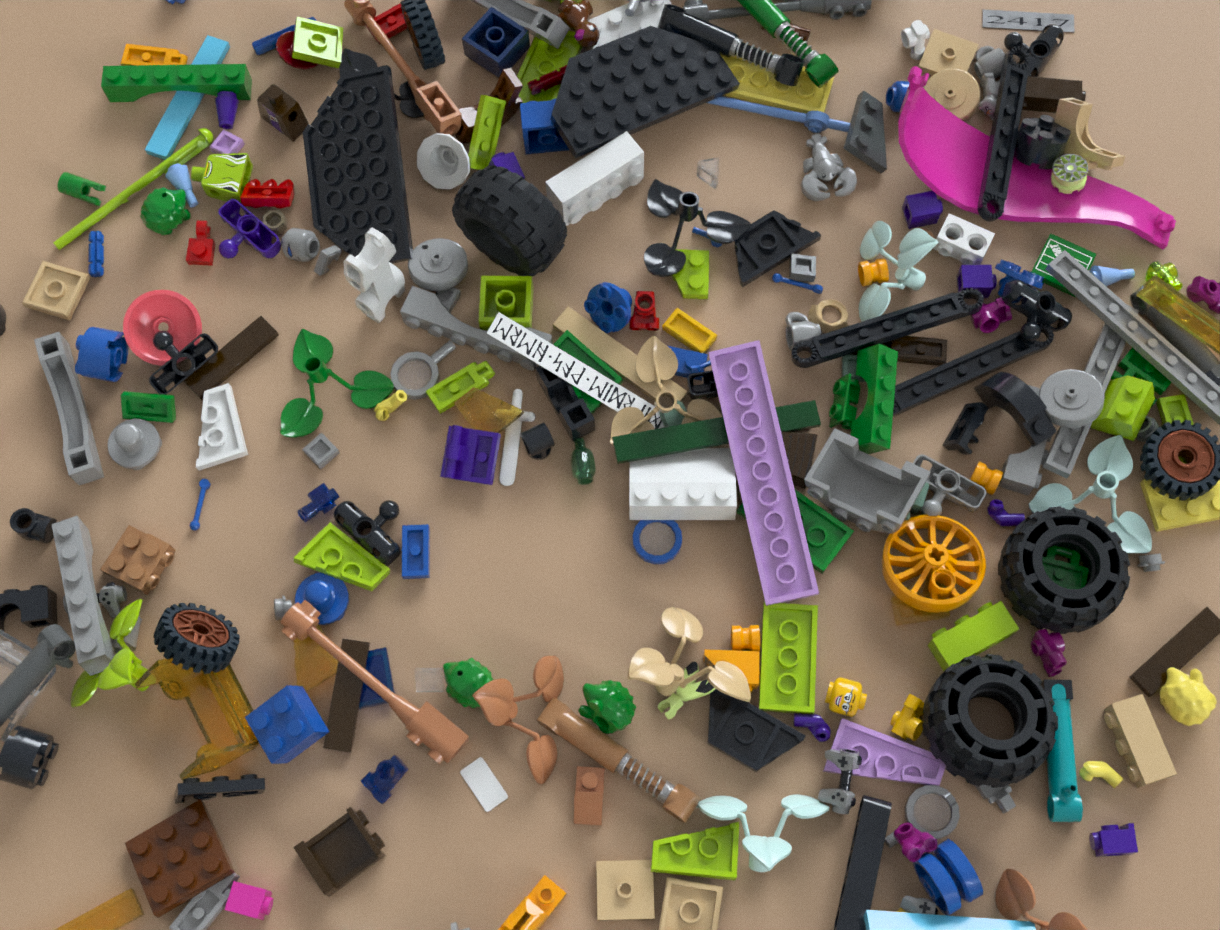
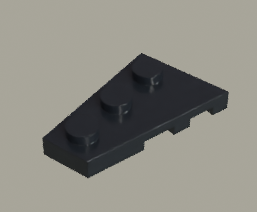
M257 774L242 775L240 780H229V776L212 777V781L200 782V778L183 779V783L177 784L175 804L185 803V797L194 796V799H201L203 801L216 798L217 793H222L223 797L228 798L262 794L265 790V778H258Z

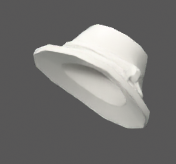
M435 133L423 140L417 151V167L423 179L439 189H452L464 183L470 173V163L463 144L450 134Z

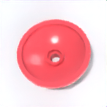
M153 290L142 294L131 303L123 321V333L129 348L140 359L153 365L163 366L171 359L165 350H158L153 344L154 335L160 331V323L165 322L168 324V332L173 337V345L179 351L202 334V322L196 307L185 296L170 290ZM201 337L194 342L195 345L200 342ZM180 357L177 363L185 360L187 357Z

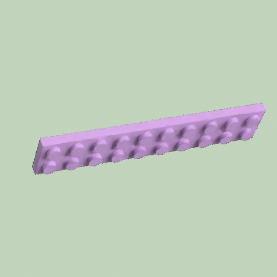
M757 340L708 352L766 606L819 595L760 341Z

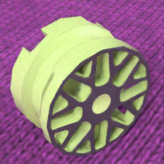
M1066 154L1057 158L1053 164L1051 175L1053 187H1057L1059 192L1065 194H1072V191L1078 190L1079 192L1083 189L1088 174L1086 160L1075 154Z

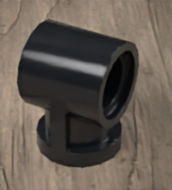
M544 422L520 433L526 451L532 459L543 460L547 458L551 453L552 447L555 446L552 435Z
M28 508L18 509L12 514L10 527L25 540H35L47 544L54 538L52 524L57 523L55 518L37 514ZM32 520L30 526L23 529L25 523Z

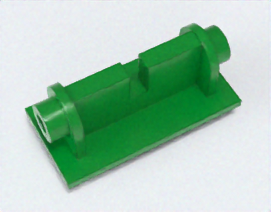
M850 373L836 380L833 386L834 399L833 405L829 410L830 428L842 424L841 427L843 429L850 430L851 423L856 419L857 408L849 405V403L855 405L858 403L861 385L857 379H851L852 374Z

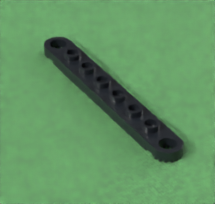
M1020 46L1011 48L1005 54L977 207L981 218L988 222L995 221L1003 215L1004 203L1007 199L1028 77V65L1030 63L1029 53H1026V49L1023 50V47L1020 48ZM1013 55L1019 57L1021 64H1016V61L1014 62ZM987 203L994 207L995 213L992 214V212L989 213L990 211H987Z
M966 288L957 293L953 292L813 337L804 343L801 341L793 346L791 353L792 362L800 368L812 367L877 344H883L976 314L982 309L983 294L980 291L978 292L977 289ZM973 298L977 303L971 306V304H965L964 299ZM801 351H807L811 354V357L804 360V358H799L797 354Z
M1040 323L1038 326L1047 338L1044 342H1039V340L1033 342L1025 341L1021 337L1020 331L895 385L893 416L1047 349L1054 339L1053 330L1047 324L1043 325Z

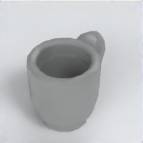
M984 46L976 52L975 58L977 62L974 63V69L980 80L984 73H993L994 78L1001 76L1005 56L1001 48L994 49L991 46Z
M791 312L786 316V341L791 351L796 343L799 344L801 341L804 343L813 337L821 335L819 324L809 322L805 315L799 312Z

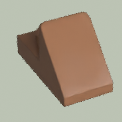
M577 766L576 790L574 792V824L602 826L605 768Z

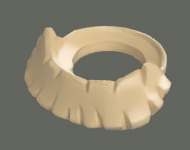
M826 299L818 305H811V309H809V322L818 323L822 333H829L849 326L847 323V309L837 300ZM826 307H834L840 312L841 319L837 322L828 323L822 319V310Z

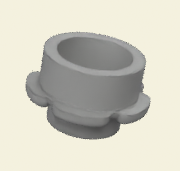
M1161 553L1139 556L1140 564H1138V567H1143L1144 572L1161 570L1160 564H1165V561H1162Z
M284 595L282 598L274 599L276 620H281L292 607L291 600H286Z

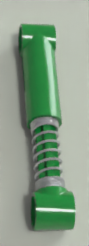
M737 0L773 38L782 41V44L786 45L787 49H791L792 54L805 61V72L817 87L821 88L839 72L838 67L825 53L819 54L816 50H812V46H808L807 41H803V37H799V33L794 32L795 28H791L790 20L771 0Z

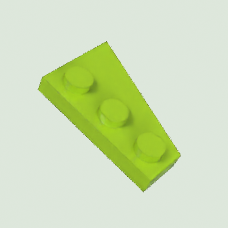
M331 522L294 557V563L369 591H373L390 574V568L381 563Z
M739 822L730 823L727 826L708 828L696 833H686L654 840L650 872L736 880Z

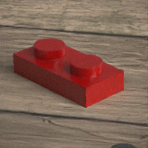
M401 3L373 18L388 39L407 29ZM367 26V29L369 30V32L372 34V36L375 38V40L378 42V44H380V42L377 40V38L374 36V34L371 32V30H370V29L368 28V26Z

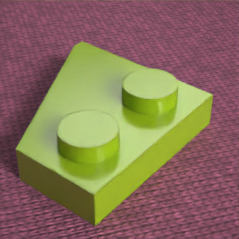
M675 249L683 252L686 256L683 269L677 274L672 275L673 280L678 285L683 299H708L709 250Z

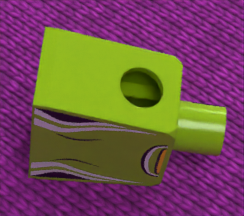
M248 153L211 154L207 158L205 168L195 166L192 168L191 179L192 181L201 182L206 195L211 198L226 202L230 199H236L241 203L240 197L245 185L250 181L253 164Z

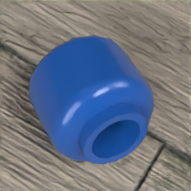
M896 81L887 89L886 104L893 112L900 113L907 88L910 84L909 81Z

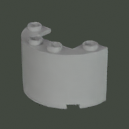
M834 428L804 481L808 487L807 493L833 511L832 515L842 521L847 519L865 532L874 530L894 533L902 526L931 472L908 461L905 462L902 469L860 451L857 438Z

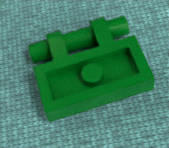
M1133 347L1118 365L1126 373L1122 375L1114 370L1111 376V380L1128 375L1153 382L1154 391L1159 395H1162L1171 384L1169 379ZM1155 398L1151 408L1157 402L1158 399Z
M1052 546L1044 551L1045 557L1042 556L1043 567L1048 577L1054 583L1067 589H1081L1086 585L1089 569L1079 566V561H1082L1078 552L1057 546ZM1055 555L1066 557L1069 562L1055 560Z

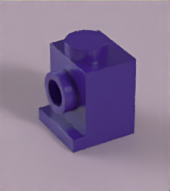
M1134 823L1120 826V830L1118 825L1101 826V831L1092 832L1089 835L1090 846L1092 850H1095L1096 857L1124 856L1138 852Z

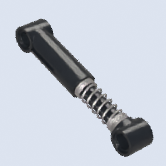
M672 4L664 5L657 28L700 41L726 57L736 56L737 59L748 60L749 64L753 62L755 66L760 65L761 69L765 67L766 71L772 72L774 79L788 86L797 85L805 63L801 58L791 54H782V56L778 54L772 55V52L767 53L766 49L763 51L760 50V47L755 48L754 44L751 46L748 45L749 42L744 43L739 38V35L688 14L681 7Z

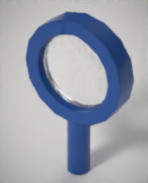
M640 520L635 526L632 535L633 548L637 555L645 562L654 565L665 564L673 560L679 553L682 545V531L674 520Z

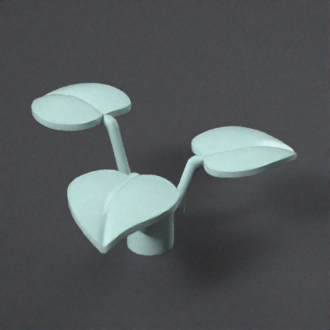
M876 221L872 225V228L868 230L862 240L860 254L862 258L870 261L875 259L880 252L882 256L898 267L895 272L898 283L884 282L881 286L874 283L866 289L859 302L861 322L881 316L884 313L891 299L888 287L903 290L906 286L917 291L924 285L926 280L925 273L913 266L939 243L935 238L920 228L911 230L900 243V254L897 256V261L883 249L892 238L890 226L883 221Z
M1121 435L1104 440L1090 452L1087 466L1092 474L1097 475L1093 486H1090L1079 497L1072 500L1073 496L1069 488L1059 483H1051L1042 487L1029 503L1032 513H1035L1037 511H1045L1049 507L1058 506L1071 510L1075 507L1074 504H1078L1091 493L1102 499L1110 498L1112 519L1115 522L1110 523L1107 528L1112 533L1115 531L1122 540L1120 545L1123 551H1126L1128 554H1147L1151 551L1152 538L1143 518L1131 511H1126L1119 518L1117 517V495L1114 491L1119 481L1127 478L1133 469L1132 457Z
M800 794L786 796L781 801V806L786 810L782 814L774 837H761L757 835L750 836L746 815L742 813L747 810V805L737 798L722 795L713 796L700 801L696 806L704 814L717 820H733L737 817L741 820L745 834L742 846L749 853V868L756 872L770 871L779 861L790 855L792 846L787 841L779 838L789 815L793 814L797 818L809 819L829 811V806L810 796Z

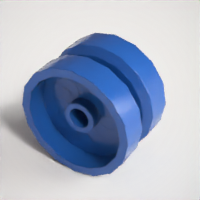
M950 839L937 845V848L934 850L935 856L925 852L917 862H913L916 874L927 894L939 910L947 916L962 908L961 899L969 903L983 895V887L973 866L961 849Z

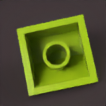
M1128 375L1110 380L1104 393L1102 412L1092 422L1090 428L1115 436L1121 435L1122 438L1134 441L1155 400L1153 382Z

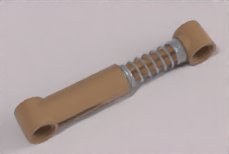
M552 697L536 720L545 729L562 737L613 774L616 771L621 775L625 774L627 780L632 779L633 784L638 783L640 788L644 787L646 793L651 792L652 797L657 796V800L663 803L662 808L683 823L687 822L701 800L699 796L679 783L675 786L668 782V780L665 782L662 780V776L657 777L655 772L651 773L649 768H644L643 763L638 764L636 762L637 759H631L632 756L628 754V749L576 715L567 705Z

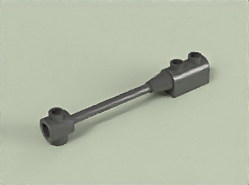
M686 0L683 9L688 14L707 22L715 19L752 16L744 7L708 10L707 3L703 4L702 0ZM799 0L774 4L781 12L800 10L801 12L823 13V15L830 14V18L836 20L842 18L846 12H853L855 17L864 16L867 10L871 9L872 0Z

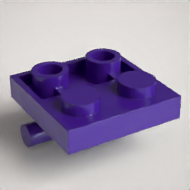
M457 425L449 426L440 477L493 485L501 434L463 428Z

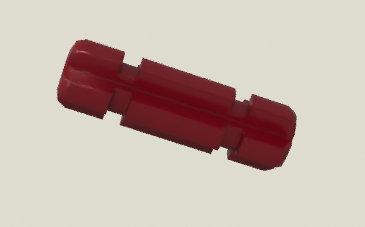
M567 65L559 68L560 71L554 70L539 77L540 80L538 81L537 79L529 81L527 84L530 93L536 95L541 92V89L545 91L561 84Z

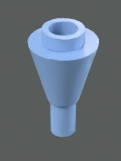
M174 164L170 166L165 177L177 190L184 189L186 201L190 208L197 206L199 203L192 191L193 188L187 165Z
M1094 265L1089 271L1105 286L1120 280L1132 279L1135 276V271L1132 268L1119 270Z

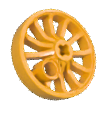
M918 515L911 517L909 520H904L898 531L889 534L883 548L882 572L888 587L901 601L922 611L947 612L961 607L974 596L985 576L986 558L980 542L968 528L948 517ZM916 529H928V543L923 541ZM936 529L948 532L941 545L936 542ZM907 533L915 547L899 539V537ZM954 537L965 544L956 549L947 550ZM893 547L909 557L893 556L890 554V549ZM971 553L974 561L956 560V558ZM891 566L910 567V569L894 574ZM957 571L975 572V580H971ZM921 574L912 590L907 589L902 584V582ZM928 577L930 599L917 595ZM936 582L944 584L946 588L939 587ZM958 584L967 589V591L959 594L954 586Z

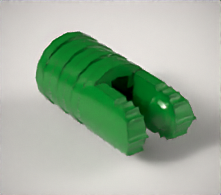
M64 172L60 176L57 185L60 193L99 207L101 200L93 196L90 197L88 194L91 187L100 192H105L106 189L105 185L69 172Z

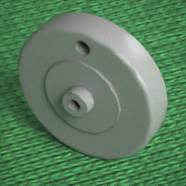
M437 238L427 240L413 249V258L408 259L410 277L416 285L426 290L442 291L450 289L459 284L467 274L468 260L466 252L462 246L449 239Z
M1067 369L1058 371L1050 375L1042 383L1039 390V397L1047 407L1044 412L1053 424L1061 427L1077 428L1090 424L1101 414L1104 406V389L1101 383L1093 375L1082 370Z

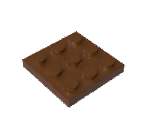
M201 799L125 843L153 915L157 918L235 873L206 805Z

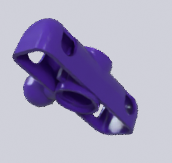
M230 199L219 209L218 213L221 219L236 232L231 239H226L220 243L219 252L222 257L227 259L234 258L238 254V246L243 240L256 251H259L265 258H273L280 252L281 242L279 237L238 200ZM241 208L245 211L246 215L241 216L239 214ZM273 236L277 239L274 244L271 243Z

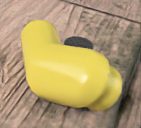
M398 390L391 397L378 403L374 409L376 418L380 421L387 420L390 417L389 413L394 412L407 400V394L403 390Z
M1087 761L1083 764L1084 767L1079 770V774L1084 780L1091 781L1093 777H1102L1113 788L1118 786L1123 780L1121 775L1103 761Z

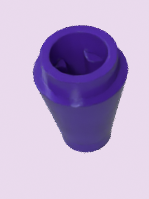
M221 91L215 98L219 127L222 129H232L239 100L235 93Z

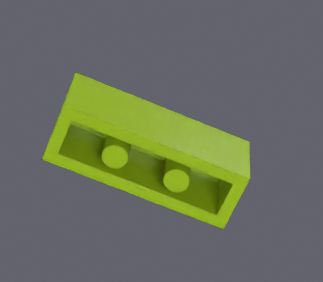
M1002 601L994 605L988 602L977 609L978 614L970 618L967 614L954 622L955 627L948 631L946 627H943L931 635L933 639L927 646L943 671L952 664L960 662L963 658L979 655L1011 637L1019 630V627Z

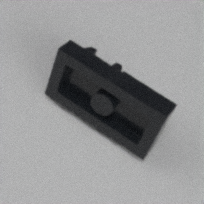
M983 402L965 404L943 446L948 451L959 450L964 455L972 454L973 451L969 449L968 442L970 444L979 442L973 433L983 423L984 416L989 408Z

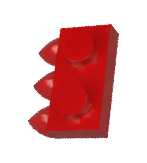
M253 179L244 187L240 197L241 204L252 208L275 207L281 209L291 207L295 195L294 184L290 179H287L277 186V182L274 179H270L261 185L258 179Z

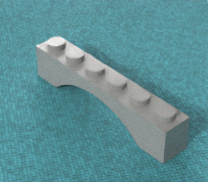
M471 0L487 10L490 7L495 8L527 29L531 35L556 49L559 48L570 29L560 17L523 0Z
M414 286L411 287L400 310L403 322L410 328H422L435 337L444 336L450 338L455 344L472 346L480 353L487 354L489 352L497 355L499 359L505 362H517L527 370L533 371L535 367L539 366V364L487 334V331L471 327L455 318L440 303L436 294ZM526 327L529 331L553 344L552 335Z
M60 332L34 339L39 361L57 407L63 435V455L68 475L79 486L104 478L79 378L75 372V363L70 344Z
M78 516L52 524V530L78 664L91 676L103 672L115 654L95 590L92 571L93 547L89 529Z

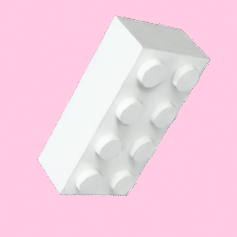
M626 131L546 181L547 198L553 203L556 210L560 212L566 226L577 223L588 212L596 211L604 202L610 198L618 197L629 186L637 185L644 178V151Z

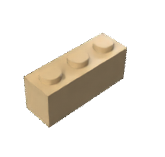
M1143 694L1112 703L1104 709L1105 722L1110 729H1113L1116 737V748L1119 754L1124 756L1128 765L1126 768L1128 777L1133 783L1135 782L1137 788L1177 774Z

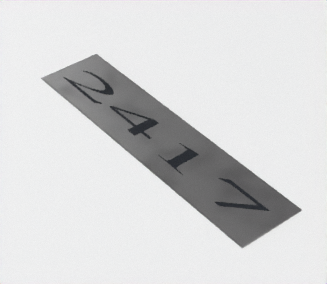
M983 9V27L1043 31L1045 26L1056 24L1064 32H1074V15Z

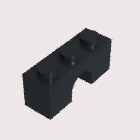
M540 365L535 367L537 381L572 442L595 431V419L583 398L579 399L572 384Z
M34 585L30 587V590L23 591L7 589L3 591V594H0V633L4 632V621L7 615L15 610L21 611V622L30 628L53 624L58 625L57 594L47 586Z

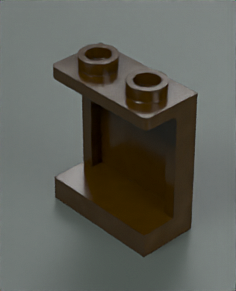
M349 807L346 809L347 813L316 836L307 842L301 841L293 847L323 894L328 897L386 856L382 851V848L385 847L384 842L376 832L374 834L370 833L366 827L370 822L361 809L356 812L355 809Z

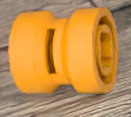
M885 258L876 259L871 263L868 261L858 263L859 280L863 287L870 286L873 282L882 284L889 281V270Z
M979 461L970 480L984 487L986 493L993 495L1002 478L1003 471L989 469L986 464Z
M731 625L732 650L760 652L759 625H750L748 628H742L740 625Z

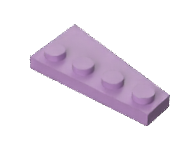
M843 718L839 723L831 749L838 751L840 749H850L860 753L859 756L862 757V764L859 765L858 769L852 771L853 776L939 786L946 767L940 758L935 759L930 751ZM827 759L823 772L841 774V770Z

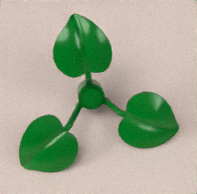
M301 329L294 345L293 362L299 371L306 373L309 377L307 383L309 384L311 399L309 402L305 398H296L285 405L281 413L280 433L284 437L296 438L308 435L319 427L323 419V411L320 407L314 405L316 402L314 383H323L327 380L328 376L334 378L347 389L353 390L351 399L356 406L362 409L376 407L378 403L385 400L392 393L394 385L387 376L372 370L358 373L354 377V385H350L325 365L331 360L334 352L331 342L324 336Z

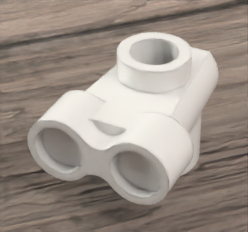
M916 20L911 24V27L901 30L900 36L904 47L911 49V58L920 60L925 51V39L930 37V32L921 20Z

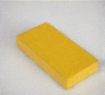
M676 308L662 325V330L695 352L704 354L718 336L679 308Z

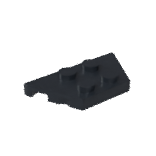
M775 210L753 222L750 228L738 240L733 242L740 285L742 287L746 286L790 259L791 254H798L821 239V234L817 231L813 233L801 227V223L793 219H787L783 214Z
M717 689L710 693L708 745L754 772L759 771L801 743L806 735L746 701L726 695Z

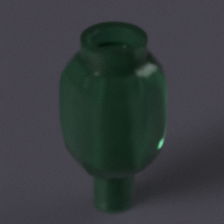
M577 438L574 440L575 449L571 454V470L573 476L578 479L579 484L587 485L593 482V477L596 473L595 460L592 451L585 447L584 439Z

